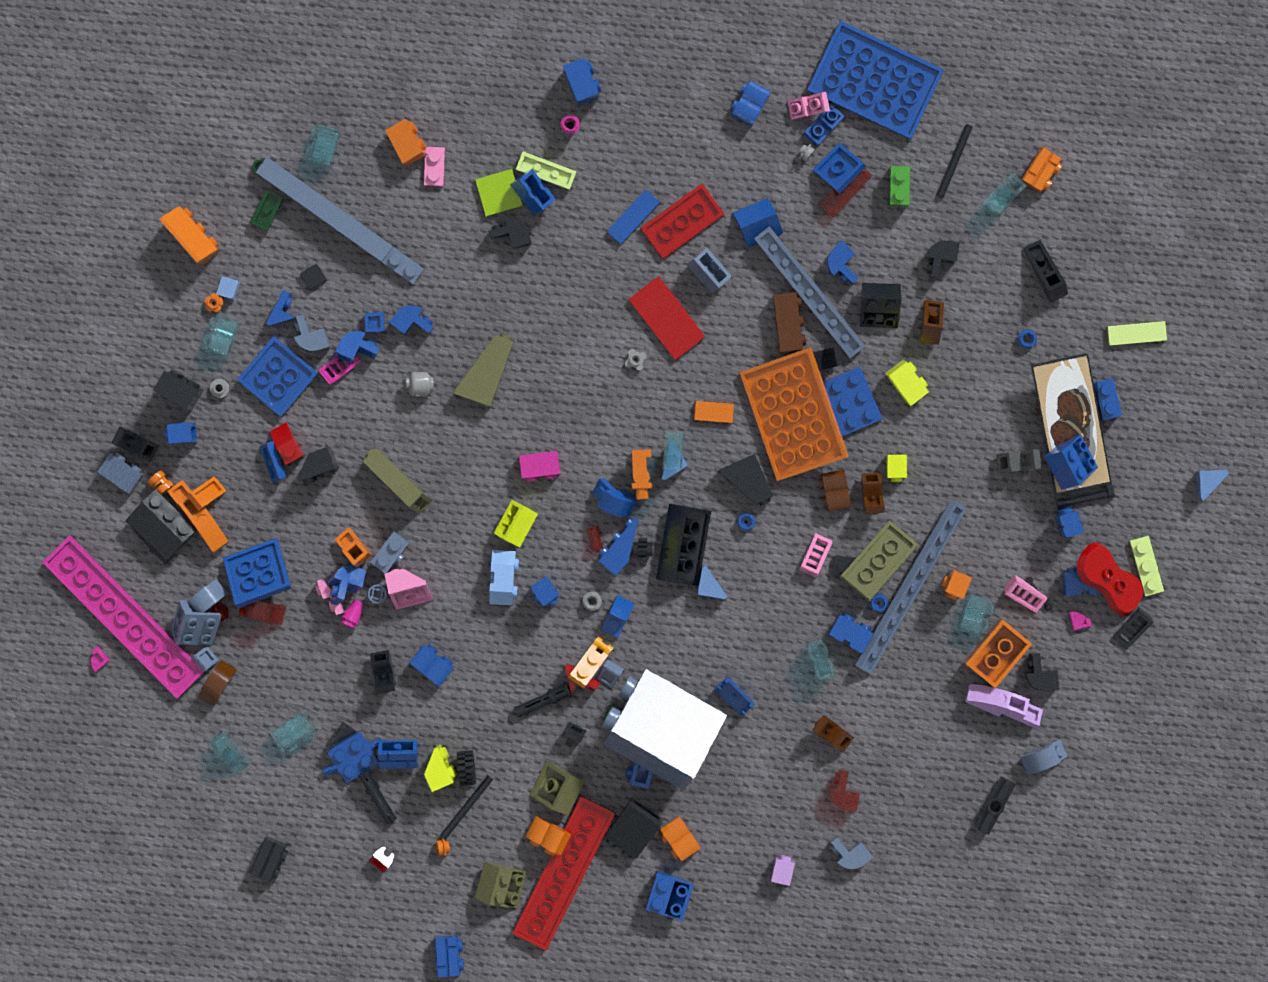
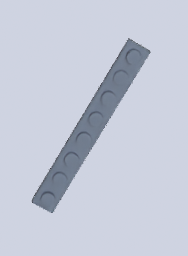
M769 226L754 238L849 358L862 350L865 344L772 228Z

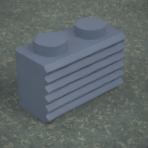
M110 453L97 472L126 493L132 494L144 477V474L141 473L142 469L134 463L132 465L126 463L125 460L127 458L120 453Z

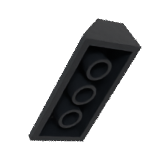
M669 504L656 576L657 580L699 586L711 511Z

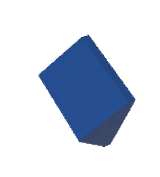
M769 198L733 212L748 248L758 244L754 238L769 226L776 235L783 233L777 213Z

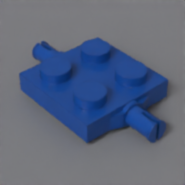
M358 731L328 748L327 753L332 759V765L323 769L325 775L328 776L337 771L345 782L348 783L358 777L361 772L364 773L365 770L379 765V761L374 754V749L378 747L379 741H382L381 738L378 737L374 741L369 742L364 738L361 731Z

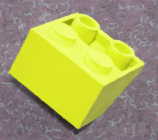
M440 744L434 748L424 774L432 792L452 784L457 775L453 764L449 765L447 761L449 758L447 749L445 747L442 748Z

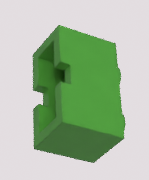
M891 166L889 168L888 207H908L910 205V166Z

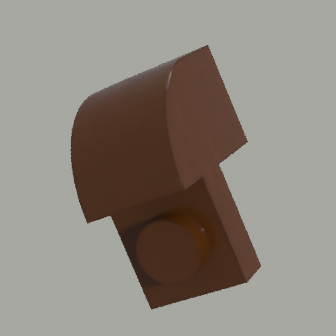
M881 472L862 473V501L865 514L885 513Z
M220 660L203 684L198 697L215 706L223 691L233 679L237 669Z
M825 715L816 721L815 727L812 729L841 752H844L855 738Z

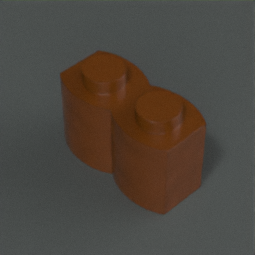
M845 470L822 473V478H818L820 490L824 489L825 497H822L823 507L827 508L828 512L850 508L851 502Z

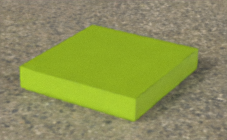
M512 169L475 179L486 217L523 206L520 197L510 186L515 181Z

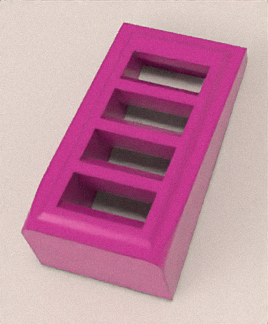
M356 354L353 359L354 363L344 362L348 366L346 369L338 361L340 359L335 357L318 371L329 385H333L361 363ZM336 364L342 372L338 373L332 365ZM329 368L335 377L332 378L326 370Z

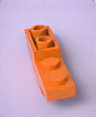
M182 480L167 490V493L189 520L190 524L196 529L197 534L212 553H215L228 544L229 541L207 509L204 507L198 511L188 499L187 495L192 491Z

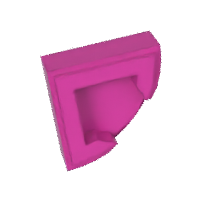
M1068 612L1073 631L1092 626L1090 620L1085 615L1078 612Z
M99 646L94 648L91 655V667L95 673L110 661Z

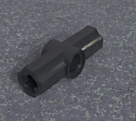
M1000 776L974 825L976 829L985 834H990L999 815L1004 811L1005 804L1016 785L1015 783ZM993 801H999L1000 806L997 810L990 809V804Z

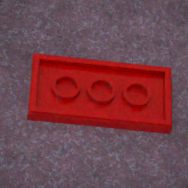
M700 184L640 229L663 260L725 214L704 185Z
M659 276L628 299L675 360L705 338V335Z

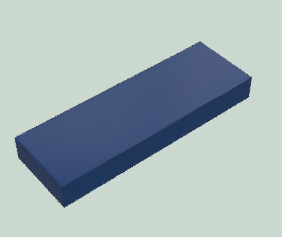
M645 189L607 232L621 245L660 202Z

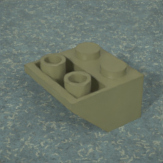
M485 861L475 899L488 905L517 908L527 871Z

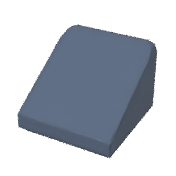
M607 659L596 679L613 688L623 668Z

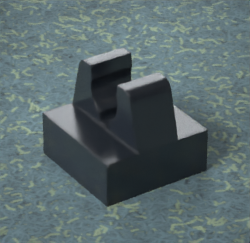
M569 722L563 734L568 737L565 744L572 747L575 741L581 743L587 730Z

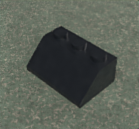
M156 489L125 520L165 561L186 544L196 532V529Z

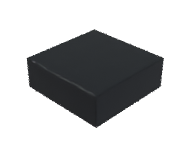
M317 263L300 273L310 290L327 280Z

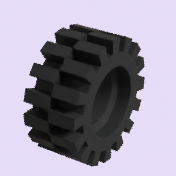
M473 750L457 752L460 786L476 785Z

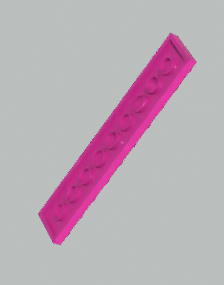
M71 535L42 562L177 699L203 674L191 659L192 657L180 645H176L174 639Z

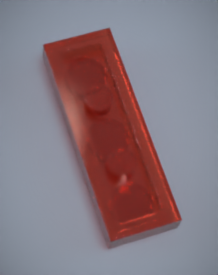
M864 169L840 194L833 189L819 206L834 218L870 179L872 174Z

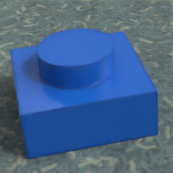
M384 312L364 313L366 333L385 332Z

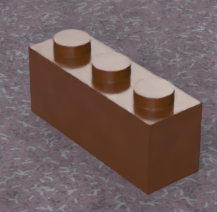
M796 292L773 295L779 353L803 350V346H806L805 334L801 335V327H804L803 315L799 316L798 308H802L801 297L797 296Z

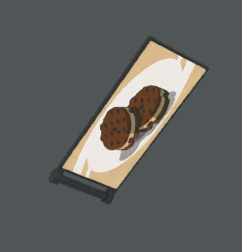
M1083 353L1032 364L1031 370L1047 454L1053 448L1081 434L1098 466L1080 485L1061 490L1051 471L1057 509L1060 510L1064 509L1065 506L1107 497L1108 499L1115 498L1088 354ZM1106 485V490L1067 499H1062L1061 494Z

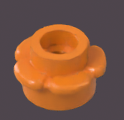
M211 294L205 298V308L209 312H219L223 305V299L218 294Z
M444 838L436 841L438 856L444 855L446 857V853L450 852L449 842L445 841Z

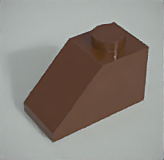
M925 300L920 329V342L939 345L943 329V302Z

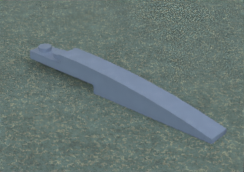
M268 157L265 158L256 171L261 177L410 283L414 284L424 270L420 265Z

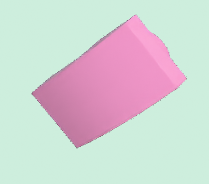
M826 92L787 101L791 120L830 111Z
M323 579L318 580V585H315L318 596H322L323 599L328 597L332 599V596H330L332 589L330 585ZM329 601L330 609L332 612L335 611L336 615L345 612L342 603L336 606Z

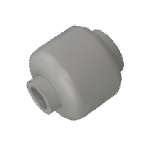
M411 372L409 378H405V389H408L411 396L427 397L430 392H433L434 381L428 372Z

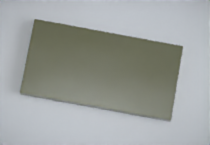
M889 520L843 572L840 578L870 602L919 544Z

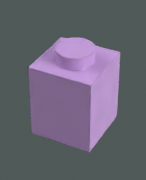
M780 855V858L775 857L770 878L771 882L790 886L795 862L791 861L792 857Z

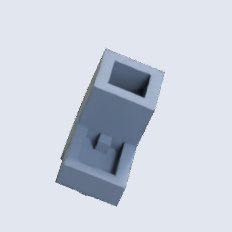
M304 314L296 316L295 327L297 333L301 332V335L294 338L300 347L312 352L331 348L326 329L323 328L310 332L306 316Z
M215 579L196 593L187 603L192 612L206 613L228 593Z
M1058 739L1042 748L1032 750L1020 758L1029 775L1051 768L1061 763V760L1068 756L1061 740Z
M836 836L830 840L832 843L830 848L836 855H842L836 861L844 868H860L873 858L872 854L860 840L849 850Z

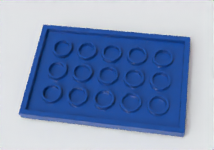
M840 21L807 91L812 94L826 92L829 102L911 140L944 69Z

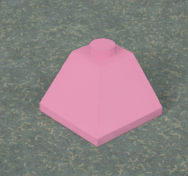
M394 569L389 573H385L388 593L396 610L433 601L425 580L404 569Z

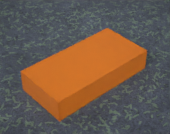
M696 401L694 420L733 423L734 404Z
M214 476L190 492L187 497L200 511L223 495L226 490Z

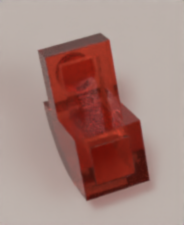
M259 600L240 607L238 615L261 622L282 625L286 606Z
M840 768L839 773L836 772L834 784H837V787L829 786L830 798L837 807L857 812L860 792L846 789L849 771Z

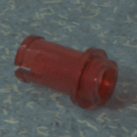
M599 526L587 528L591 544L589 548L592 551L603 549L602 545H604V542H601Z

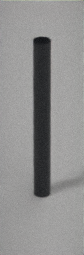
M966 124L937 193L940 197L944 198L972 131L973 126Z
M489 775L485 777L440 834L441 837L444 839L448 838L490 785L493 778Z

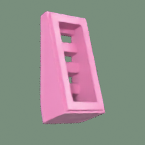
M815 533L799 570L817 578L833 541ZM816 541L826 545V548L816 545ZM813 548L823 552V555L813 552ZM809 556L819 559L820 562L809 559ZM806 563L817 567L816 570L807 566Z
M1013 575L1004 588L1005 595L1035 613L1038 612L1047 600L1045 595L1016 575ZM1022 589H1025L1021 596L1018 595ZM1029 593H1031L1030 597L1026 601L1025 598L1028 596ZM1035 597H1038L1037 601L1032 605V601Z

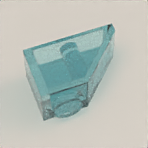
M225 730L209 741L216 756L236 775L252 764L236 741Z

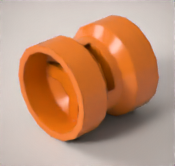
M162 470L154 474L147 481L161 495L165 494L167 489L174 486L170 480L165 478Z

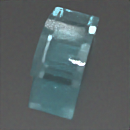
M1013 172L982 205L996 217L1027 185Z

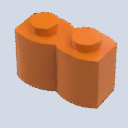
M535 816L526 834V837L530 839V844L536 847L541 845L545 848L544 852L552 856L562 854L571 836L569 832L539 816Z
M680 816L660 828L662 833L659 835L665 844L669 842L672 847L670 851L676 860L679 858L683 861L701 849Z

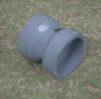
M376 584L369 588L368 598L371 602L379 604L387 599L388 590L384 585Z

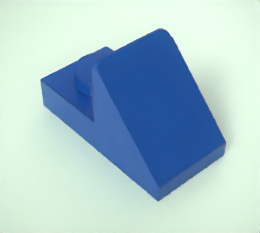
M285 290L282 291L266 322L267 325L275 326L297 319L284 312L285 308L289 309L293 301L291 293Z
M617 595L601 630L618 638L635 603Z

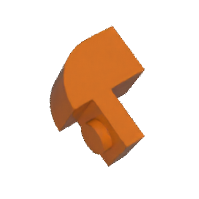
M350 527L334 539L355 567H359L372 556L367 546Z

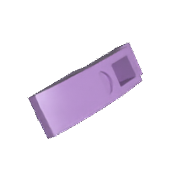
M975 684L968 686L965 702L998 717L1001 714L1006 715L1035 729L1040 726L1043 709L1029 704L1030 699L993 687Z

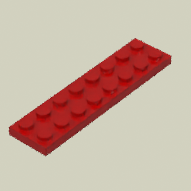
M583 796L580 797L564 829L571 836L561 855H551L512 934L547 951L615 812Z

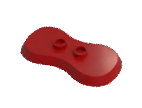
M1091 543L1083 550L1077 562V573L1081 581L1087 586L1100 591L1107 600L1111 610L1117 615L1127 616L1131 614L1143 596V586L1140 580L1134 574L1121 569L1115 563L1110 551L1103 544Z

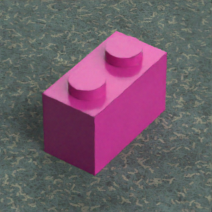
M558 451L519 456L522 479L526 478V482L538 481L539 476H545V479L557 478V474H560Z

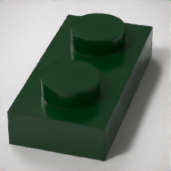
M266 189L250 224L268 232L284 197Z

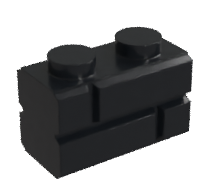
M266 836L250 870V874L267 882H271L273 878L277 879L281 871L278 866L281 861H285L289 852L286 850L288 845Z

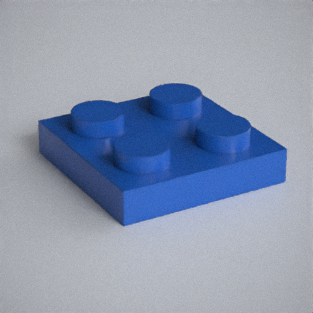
M839 142L813 171L840 194L866 168V165Z

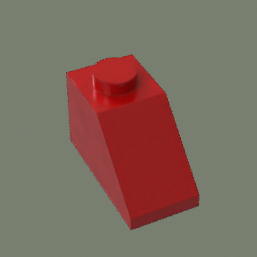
M287 422L270 431L275 446L286 465L305 456Z

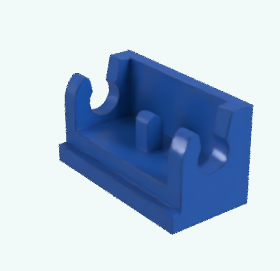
M728 676L714 689L740 716L745 715L755 705Z

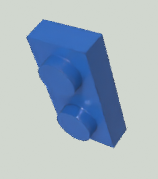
M271 441L259 446L272 483L285 478V467L279 459V452L274 442Z

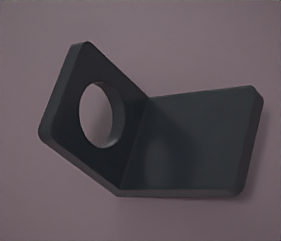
M342 722L331 736L332 743L341 742L357 731Z

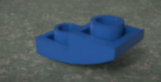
M831 103L829 105L830 111L821 113L803 133L816 147L845 117Z

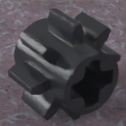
M638 538V542H633V556H638V560L647 561V556H652V542H647V538Z

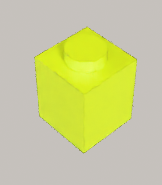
M886 455V478H891V482H902V478H907V455Z

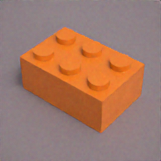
M999 619L963 663L996 689L1030 648L1032 643L1003 619Z

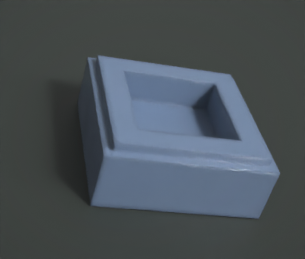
M207 646L191 658L203 673L219 661Z

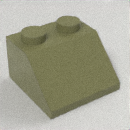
M546 761L530 796L554 811L569 815L585 781Z

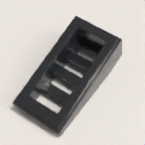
M1138 607L1113 637L1128 649L1154 623L1153 618ZM1138 616H1141L1146 622L1143 624L1138 619ZM1135 622L1141 628L1138 630L1132 623ZM1128 627L1135 632L1134 636L1126 630ZM1124 633L1130 640H1125L1121 634Z

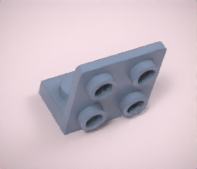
M179 600L171 627V633L176 645H213L221 614L192 612L187 600Z

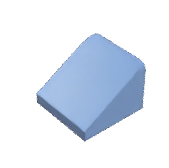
M222 276L216 294L235 300L240 281Z

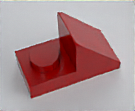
M568 663L565 666L567 678L575 668ZM568 678L570 690L572 693L575 687L577 686V683ZM591 678L585 688L590 691L592 688L597 690L600 682Z

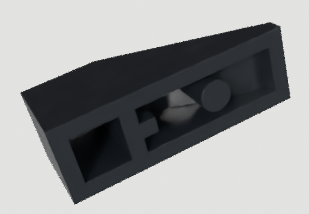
M1038 240L1024 247L1023 249L1050 303L1068 295L1066 282L1042 241Z

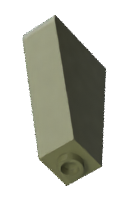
M503 333L500 336L495 335L455 389L454 394L491 407L514 345V341H511L512 337Z
M372 449L366 454L363 462L409 508L420 514L433 501L379 449Z

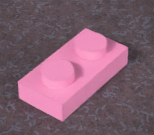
M427 147L425 149L427 155L425 156L424 186H444L445 148Z

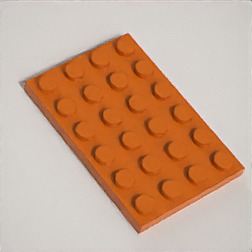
M811 347L739 372L777 481L849 457Z

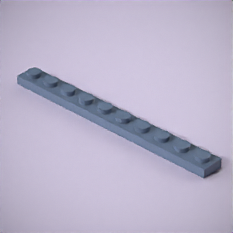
M952 499L950 500L855 666L872 674L967 508Z

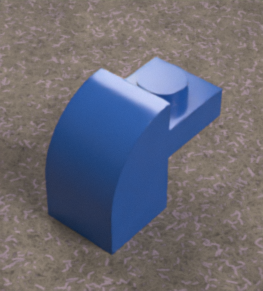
M842 240L830 252L827 259V267L832 276L839 272V277L843 282L853 284L858 277L845 264L855 253Z
M413 305L399 309L389 321L390 324L405 335L414 323L429 334L434 330V327L431 326L433 322L425 315L423 318L420 317L424 310Z
M353 331L347 333L341 339L334 357L351 364L357 351L375 359L380 348L370 340H362L365 335L364 332Z
M599 478L592 492V495L599 501L597 506L615 516H630L638 501L627 489L616 490L605 478Z
M344 566L334 573L327 583L333 586L330 591V596H332L331 604L338 606L344 601L346 590L357 593L363 587L366 570L355 566Z

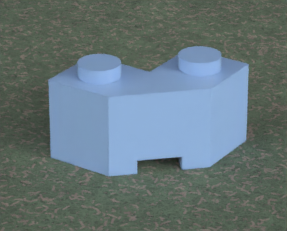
M492 551L489 604L513 605V598H517V586H514V573L519 570V559H515L516 551Z

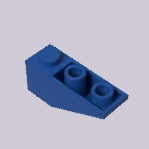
M637 517L634 520L630 518L624 525L625 531L622 534L618 532L611 540L613 542L612 546L609 549L605 547L598 555L601 557L599 562L615 576L629 561L638 523Z

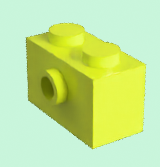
M902 360L887 371L885 375L905 402L912 406L929 393L926 388L928 384L922 377L919 378L916 375L917 369L911 362L908 363Z
M511 500L494 534L520 547L538 513Z

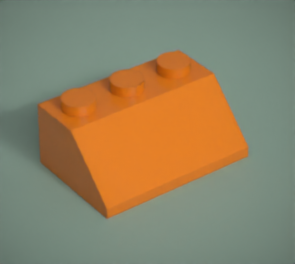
M178 206L159 220L192 258L203 266L220 251L217 248L219 243L212 236L208 238L204 233L206 231L205 227L200 222L196 224L193 221L192 217L194 215L187 207L183 209Z

